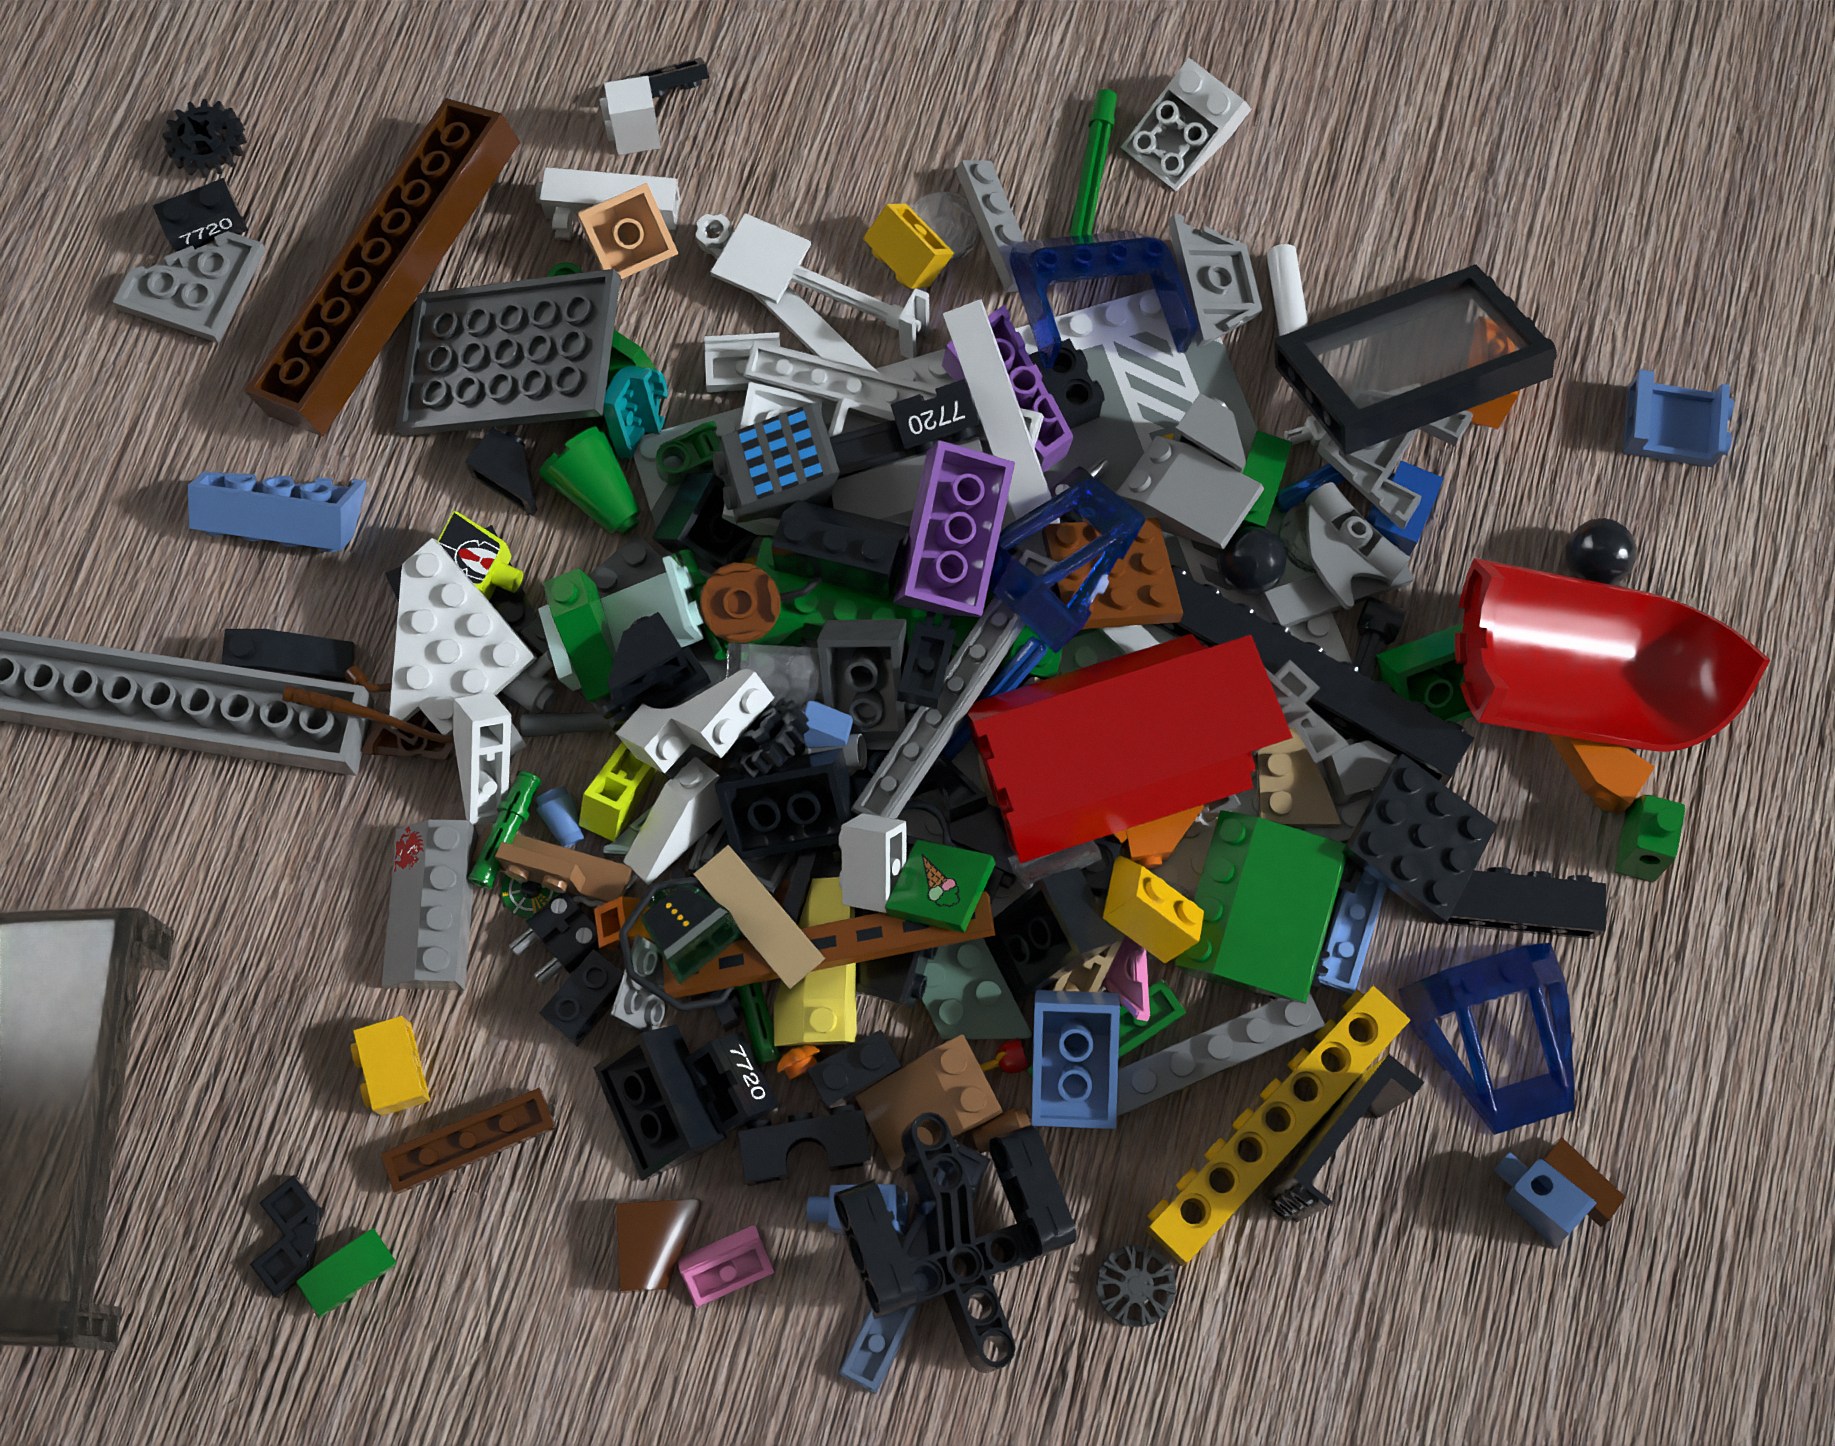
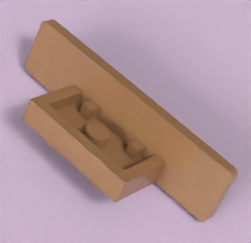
M486 826L473 854L472 861L474 864L489 836L492 826ZM516 834L512 844L501 842L495 856L501 864L499 872L505 873L512 879L521 882H528L530 880L558 893L567 891L605 903L624 896L633 874L630 866Z

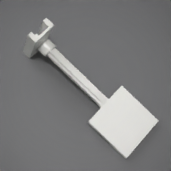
M746 213L743 215L712 268L711 276L775 304H778L790 282L798 283L886 321L887 326L899 330L900 355L909 359L916 357V333L927 337L930 331L929 293L915 288L904 308L896 304L891 306L799 266L811 246V241Z

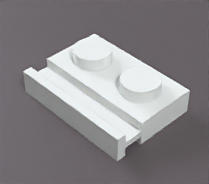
M779 332L704 336L707 392L747 390L749 382L779 388L743 377L753 340L780 346Z

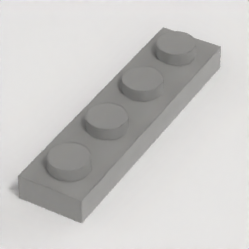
M962 160L955 170L1005 292L1035 291L1042 284V281L992 161Z

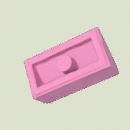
M754 1225L686 1254L677 1260L680 1273L696 1308L774 1273L758 1230Z

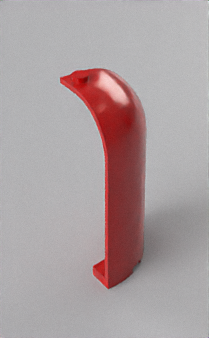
M1473 558L1458 608L1465 609L1462 633H1455L1456 664L1463 665L1466 681L1460 687L1471 713L1480 723L1649 751H1677L1697 745L1725 728L1747 704L1770 662L1766 655L1736 630L1718 619L1679 601L1645 591Z

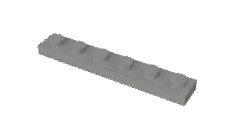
M1310 992L1306 1004L1280 998L1119 1069L1116 1118L1324 1027L1325 1024Z

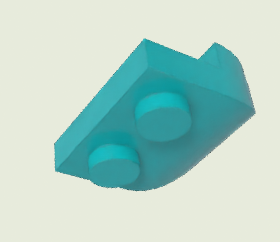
M639 366L624 367L616 373L605 392L603 414L609 429V438L613 442L617 457L631 459L646 432L660 434L665 417L658 415L660 399H666L668 391L665 377L659 370Z

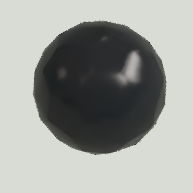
M1607 518L1591 519L1577 527L1570 535L1566 544L1565 559L1569 570L1576 578L1614 585L1632 571L1636 561L1637 546L1630 531L1617 521Z
M1244 526L1235 531L1224 549H1218L1217 567L1222 580L1228 587L1244 595H1258L1270 590L1279 583L1286 569L1287 556L1282 542L1274 533L1260 526Z

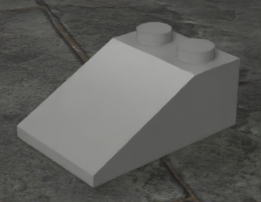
M1156 436L1115 495L1130 519L1158 517L1163 532L1224 549L1263 492L1264 487L1261 483L1187 443Z

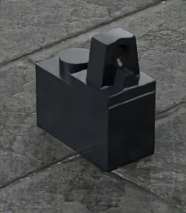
M989 804L952 818L949 826L951 842L955 843L958 848L993 856L995 866L983 892L987 891L990 897V904L992 905L1000 886L1009 889L1011 884L1014 885L1023 863H1019L1009 845L1000 808Z

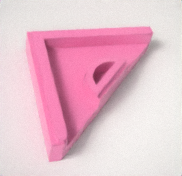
M1125 935L1102 985L1110 993H1119L1120 1003L1136 1019L1148 1021L1150 1007L1146 949Z

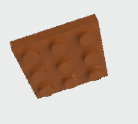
M1158 517L1044 524L1042 537L1047 558L1058 562L1062 568L1053 585L1064 630L1175 623L1181 621L1183 609Z

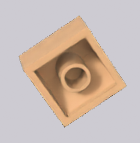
M647 183L575 213L600 269H614L621 276V279L679 254Z

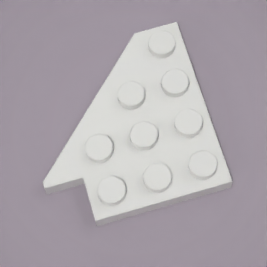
M431 538L402 564L389 715L406 722L421 709L442 735H451L453 733L455 698L490 692L496 696L538 658L437 540Z

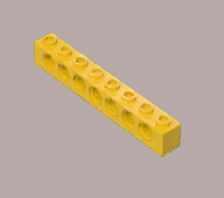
M1374 985L1364 994L1357 989L1341 1006L1347 1013L1337 1023L1331 1018L1325 1023V1026L1314 1035L1320 1042L1309 1053L1303 1047L1287 1064L1292 1072L1285 1080L1281 1082L1275 1077L1259 1094L1265 1100L1259 1108L1253 1112L1247 1107L1232 1123V1126L1237 1130L1227 1142L1220 1137L1204 1154L1209 1160L1199 1172L1192 1167L1175 1185L1181 1192L1170 1203L1163 1198L1147 1215L1152 1223L1145 1231L1181 1266L1186 1265L1410 1022L1411 1019ZM1357 1023L1365 1029L1367 1035L1365 1042L1355 1041L1350 1036L1349 1024ZM1329 1052L1338 1058L1340 1067L1337 1072H1331L1323 1066L1321 1062L1322 1053ZM1295 1082H1304L1310 1086L1313 1094L1310 1102L1301 1101L1296 1097L1294 1093ZM1275 1111L1283 1116L1285 1128L1282 1132H1275L1268 1127L1266 1123L1267 1112ZM1248 1141L1256 1147L1258 1155L1255 1162H1246L1241 1159L1238 1154L1239 1142ZM1220 1171L1228 1177L1230 1186L1227 1193H1218L1212 1189L1209 1183L1211 1172ZM1184 1202H1194L1201 1209L1202 1216L1198 1224L1187 1223L1182 1218L1181 1206Z

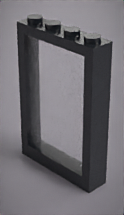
M1477 264L1274 338L1275 368L1345 456L1553 377L1554 360L1557 357L1553 341L1546 338L1535 327L1533 320L1530 317H1526L1515 306L1513 299L1506 296L1496 286L1493 278L1487 276Z

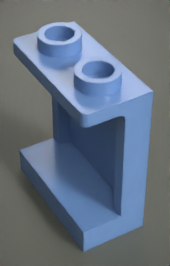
M1639 369L1627 386L1622 453L1706 467H1713L1723 455H1727L1732 442V434L1727 432V426L1734 409V400L1729 398L1730 385L1721 384L1715 392L1658 384L1654 383V371Z

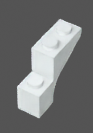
M742 669L677 707L655 709L642 704L616 734L638 760L666 773L691 743L722 758L774 699V696L755 671Z

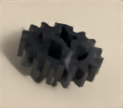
M207 99L202 100L200 107H195L192 102H188V111L184 113L182 110L176 109L175 113L178 119L176 121H166L170 131L163 133V138L167 143L164 147L178 169L185 167L187 173L191 176L197 169L200 170L203 177L208 176L210 169H215L220 175L222 174V165L227 164L230 167H234L235 164L232 157L234 155L243 156L244 154L240 145L247 143L243 133L245 128L240 118H237L234 110L231 107L225 110L221 101H217L213 107H210Z
M782 698L775 706L770 702L730 747L725 757L741 776L747 773L750 777H754L759 770L765 775L768 773L770 766L775 764L776 767H780L788 760V756H793L795 754L793 750L795 745L804 743L805 740L801 735L809 731V727L806 724L809 718L792 699L786 702Z

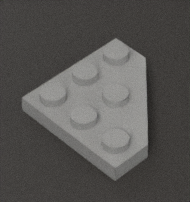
M229 231L215 236V241L197 249L190 246L165 256L166 261L147 269L142 265L128 271L112 303L117 310L220 343L266 249L262 242Z

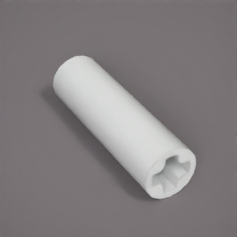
M1289 244L1274 246L1267 251L1266 255L1279 335L1282 336L1309 325L1296 248Z

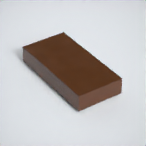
M1562 1137L1559 1138L1542 1158V1160L1596 1202V1205L1587 1215L1598 1226L1602 1227L1610 1221L1625 1199V1196Z

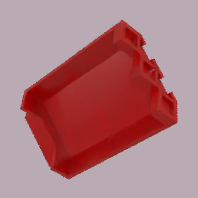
M1189 634L976 701L966 713L972 741L983 760L990 792L1001 810L1009 845L1020 864L1253 789L1251 772L1255 771V763L1251 752L1293 738L1251 634L1212 647L1202 646L1193 634Z

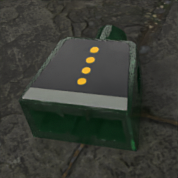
M682 883L670 893L666 889L656 891L647 904L650 909L641 916L643 925L679 984L686 981L742 936L731 912L689 883Z

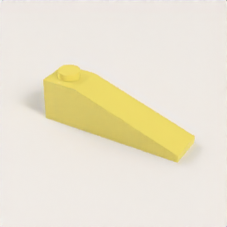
M839 877L812 879L798 923L799 928L855 918V907L842 905V889L839 885ZM856 963L809 972L791 989L781 979L774 1002V1046L854 1044L857 1042Z

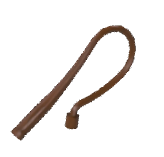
M357 666L350 667L345 673V677L351 684L364 686L367 691L391 692L392 683L367 682V676ZM286 685L282 701L373 720L440 743L454 742L453 734L441 735L432 733L393 716L338 697H333L332 695L329 696Z

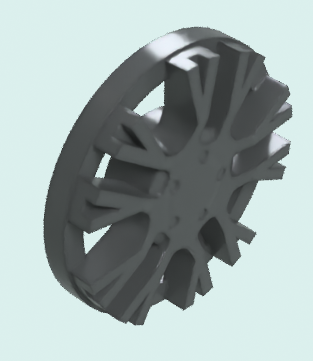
M1129 1245L1115 1250L1103 1261L1096 1278V1293L1102 1308L1113 1320L1129 1327H1145L1162 1319L1170 1310L1175 1299L1176 1280L1171 1265L1156 1250L1141 1245ZM1136 1252L1143 1253L1141 1268H1135ZM1123 1254H1127L1130 1262V1268L1127 1271L1120 1269L1114 1261ZM1151 1257L1162 1266L1155 1274L1147 1272V1263ZM1107 1268L1121 1274L1120 1280L1117 1281L1106 1276ZM1167 1275V1284L1154 1286L1153 1278ZM1114 1284L1118 1286L1119 1294L1106 1300L1103 1285ZM1155 1290L1168 1292L1164 1305L1154 1300L1152 1294ZM1123 1297L1127 1303L1117 1314L1112 1307ZM1149 1300L1156 1314L1150 1317L1142 1302ZM1131 1304L1139 1306L1141 1320L1127 1319L1128 1309Z

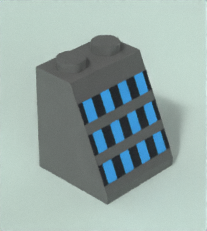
M811 403L721 436L718 451L713 453L715 472L718 476H723L726 486L723 488L724 503L727 510H733L736 524L782 516L783 512L798 500L826 507L840 472L819 403Z

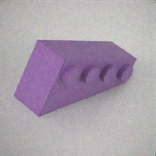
M1004 304L988 315V319L1019 407L1042 413L1044 416L1034 448L1044 473L1067 456L1073 434L1052 394H1048L1041 380L1042 375L1037 365H1033L1026 352V344L1019 331H1015L1010 321L1011 315ZM953 341L946 345L942 367L956 382L966 378Z

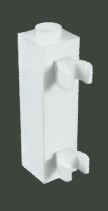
M545 167L543 182L538 181L536 185V203L542 205L545 219H553L552 229L556 230L555 239L559 240L571 239L572 221L579 222L575 213L645 183L648 184L667 229L676 230L680 194L677 178Z

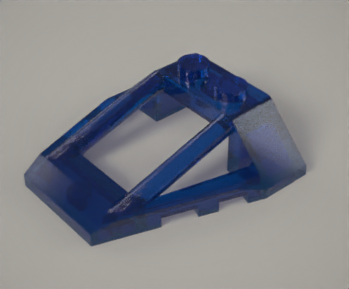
M1093 477L1076 483L1007 525L1000 532L988 590L1013 611L1028 629L1056 654L1088 621L1092 614L1089 607L1098 593L1103 595L1110 583L1107 579L1118 558L1124 559L1146 518L1097 478ZM1070 511L1074 512L1101 534L1039 576L1033 574L1008 552L1009 549ZM1103 553L1066 606L1050 590V587Z
M1551 942L1525 945L1451 967L1398 989L1406 1015L1411 1019L1409 1023L1412 1030L1420 1040L1423 1039L1437 1057L1435 1058L1444 1071L1447 1070L1464 1092L1463 1096L1494 1135L1574 1110L1575 1085L1570 1004L1566 980ZM1548 987L1552 1018L1543 988ZM1525 991V994L1528 995L1549 1073L1494 1090L1471 1007ZM1456 1014L1473 1079L1436 1021Z

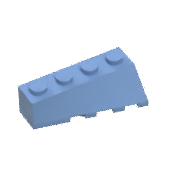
M202 472L188 485L189 529L202 530L205 534L211 536L225 534L241 536L246 541H261L263 539L278 541L286 547L305 545L317 547L322 552L341 551L354 536L366 489V480L352 479L351 486L332 485V478L316 477V482L297 484L293 482L292 476L277 475L276 477L266 478L262 482H257L255 474Z

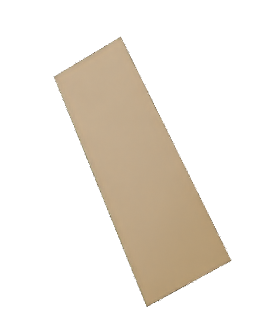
M729 845L694 873L696 878L721 908L727 911L726 914L789 989L825 959Z

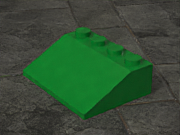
M1220 810L1193 901L1204 911L1200 940L1197 944L1179 954L1175 965L1192 978L1306 1004L1347 856L1342 853L1346 844L1260 817Z

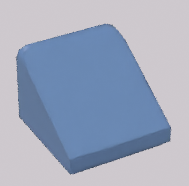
M808 701L804 713L809 718V721L806 723L809 731L803 734L806 747L846 746L853 723L852 716L818 702Z

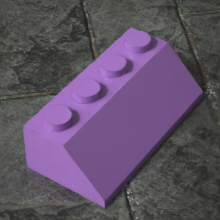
M941 440L936 442L927 451L894 596V604L943 615L982 616L1015 466L1014 461Z

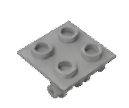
M636 935L631 949L634 970L664 991L663 956L665 954L660 947L642 936ZM625 968L611 1015L621 1020L620 1027L632 1031L638 1029L642 1032L655 1030L663 1020L665 1002L631 980Z

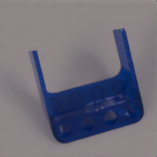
M1119 231L1022 241L1012 247L1009 255L1010 266L1044 369L1053 368L1062 346V340L1046 293V289L1050 285L1059 282L1149 273L1178 353L1187 352L1198 326L1172 253L1167 244L1162 240L1135 231Z

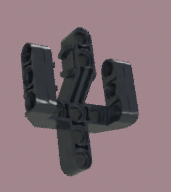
M932 1112L923 1113L908 1124L902 1132L901 1142L906 1155L902 1160V1171L905 1177L911 1175L920 1199L915 1202L916 1209L921 1215H926L929 1256L911 1262L909 1254L903 1253L892 1223L895 1220L893 1211L888 1212L875 1179L836 1192L834 1194L835 1210L860 1277L861 1285L864 1286L867 1300L873 1311V1318L876 1319L900 1312L944 1295L966 1358L971 1367L982 1373L993 1372L1005 1367L1012 1361L1015 1356L1016 1347L991 1277L1020 1267L1075 1243L1077 1236L1076 1228L1042 1139L1035 1127L1027 1125L993 1137L989 1141L991 1158L1016 1224L975 1238L972 1198L976 1197L974 1185H970L959 1156V1145L953 1139L944 1118ZM918 1127H923L930 1131L933 1138L932 1145H927L920 1141L917 1135ZM934 1167L940 1168L946 1173L948 1177L947 1186H941L934 1180L932 1174ZM992 1243L1000 1245L1004 1250L1005 1259L1003 1263L996 1261L991 1255L990 1248ZM953 1257L961 1258L967 1266L965 1277L957 1275L953 1270ZM915 1271L926 1275L929 1282L927 1292L916 1288L913 1281ZM969 1298L976 1299L981 1304L983 1312L980 1319L974 1318L968 1311L967 1304ZM986 1339L991 1340L998 1349L996 1361H991L984 1354L983 1345Z

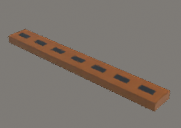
M987 891L982 893L965 933L891 917L887 913L882 912L800 928L825 957L812 971L995 935L990 897ZM748 939L675 953L669 959L663 956L664 992L673 998L780 978Z

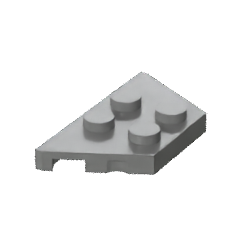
M1173 214L1168 221L1196 344L1197 347H1203L1254 319L1262 311V306L1247 245L1232 238H1225L1217 231L1206 226L1200 231L1183 223L1185 216Z

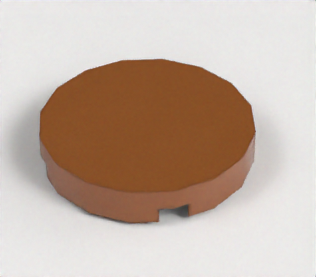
M732 563L717 569L707 580L700 593V611L705 624L717 637L730 643L747 644L763 638L774 627L780 615L781 597L776 583L764 570L750 563Z

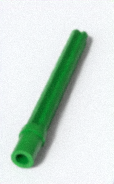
M1109 89L1097 91L1093 113L1089 119L1090 131L1062 272L1064 279L1073 282L1080 281L1084 275L1110 132L1113 130L1115 123L1114 113L1117 94Z

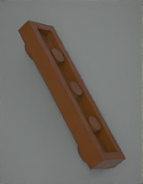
M537 1088L380 1154L392 1189L398 1195L554 1130L556 1126L543 1091Z

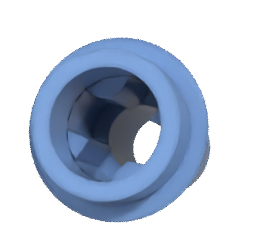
M565 786L552 789L535 799L538 804L537 813L561 847L568 848L584 840L581 826H579V817L573 793L568 794Z

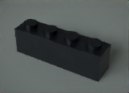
M1491 867L1487 871L1474 870L1449 920L1442 924L1594 940L1606 931V883L1592 882V877L1585 875L1568 876L1567 879L1552 878V874L1545 871H1531L1527 875L1512 874V870L1505 867Z

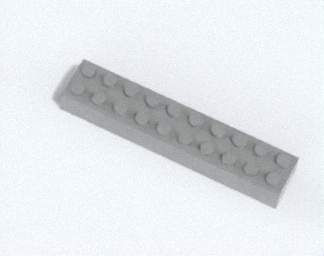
M0 630V721L357 776L362 756L361 749L365 744L370 720L321 710L320 708H311L292 702L289 703L282 701L285 687L288 685L329 696L332 695L333 697L373 709L375 701L364 686Z

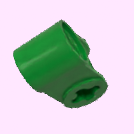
M710 421L698 425L689 432L660 445L656 454V469L658 476L664 482L674 485L682 483L687 473H703L715 469L713 453L718 451L720 443L716 434L718 427L715 422ZM676 456L681 458L684 463L679 468L671 469L666 467L663 462L668 457Z

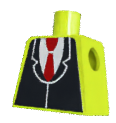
M453 511L437 542L488 601L497 586L513 593L516 592L522 582L523 571L508 565L512 555L507 544L464 515Z

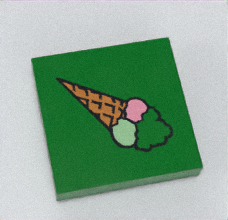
M916 840L885 906L888 916L965 933L995 866L993 856Z

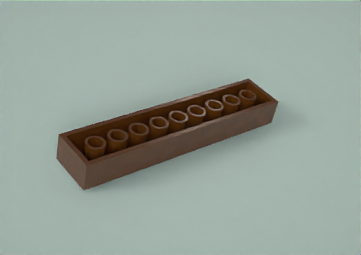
M448 98L444 99L245 389L247 395L269 417L322 437L326 434L520 144V141L501 113Z

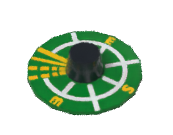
M505 875L502 882L501 896L505 906L513 914L522 918L531 917L559 894L540 883L530 880L528 882H521Z

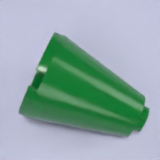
M596 426L591 427L576 435L564 444L567 448L559 456L554 452L540 467L538 472L545 482L611 535L619 532L624 536L640 523L637 517L640 515L641 509L605 433Z

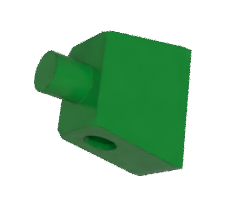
M1646 794L1635 798L1625 811L1614 872L1654 883L1676 859L1686 809L1685 805ZM1648 855L1650 859L1647 861L1642 859L1641 856Z

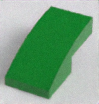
M372 1228L318 1264L297 1280L296 1285L317 1318L320 1319L356 1296L358 1290L395 1268L397 1262L376 1230Z

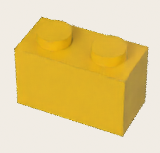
M906 203L886 204L863 237V240L872 248V254L879 261L886 263L896 273L895 277L899 283L910 289L930 287L954 255V252Z
M399 1016L353 1030L356 1043L351 1044V1053L356 1067H362L365 1083L360 1084L363 1102L367 1108L372 1107V1111L380 1116H384L430 1102L410 1021L404 1016Z

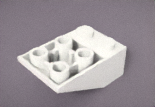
M1188 58L1121 148L1177 191L1232 136L1252 109L1244 99L1192 59Z

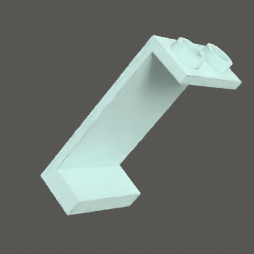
M670 555L662 558L666 569L665 573L601 598L616 653L623 631L629 629L637 619L644 616L650 617L657 612L661 614L681 647L704 639L700 625L705 622L698 602L692 601L689 591L694 588L692 577L687 567H680ZM549 604L538 608L558 680L572 691L582 688L552 618Z

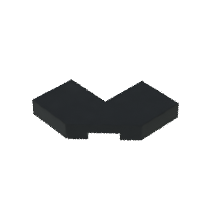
M292 1175L259 1202L284 1236L249 1265L275 1298H280L296 1284L297 1280L314 1267L322 1208L295 1175Z

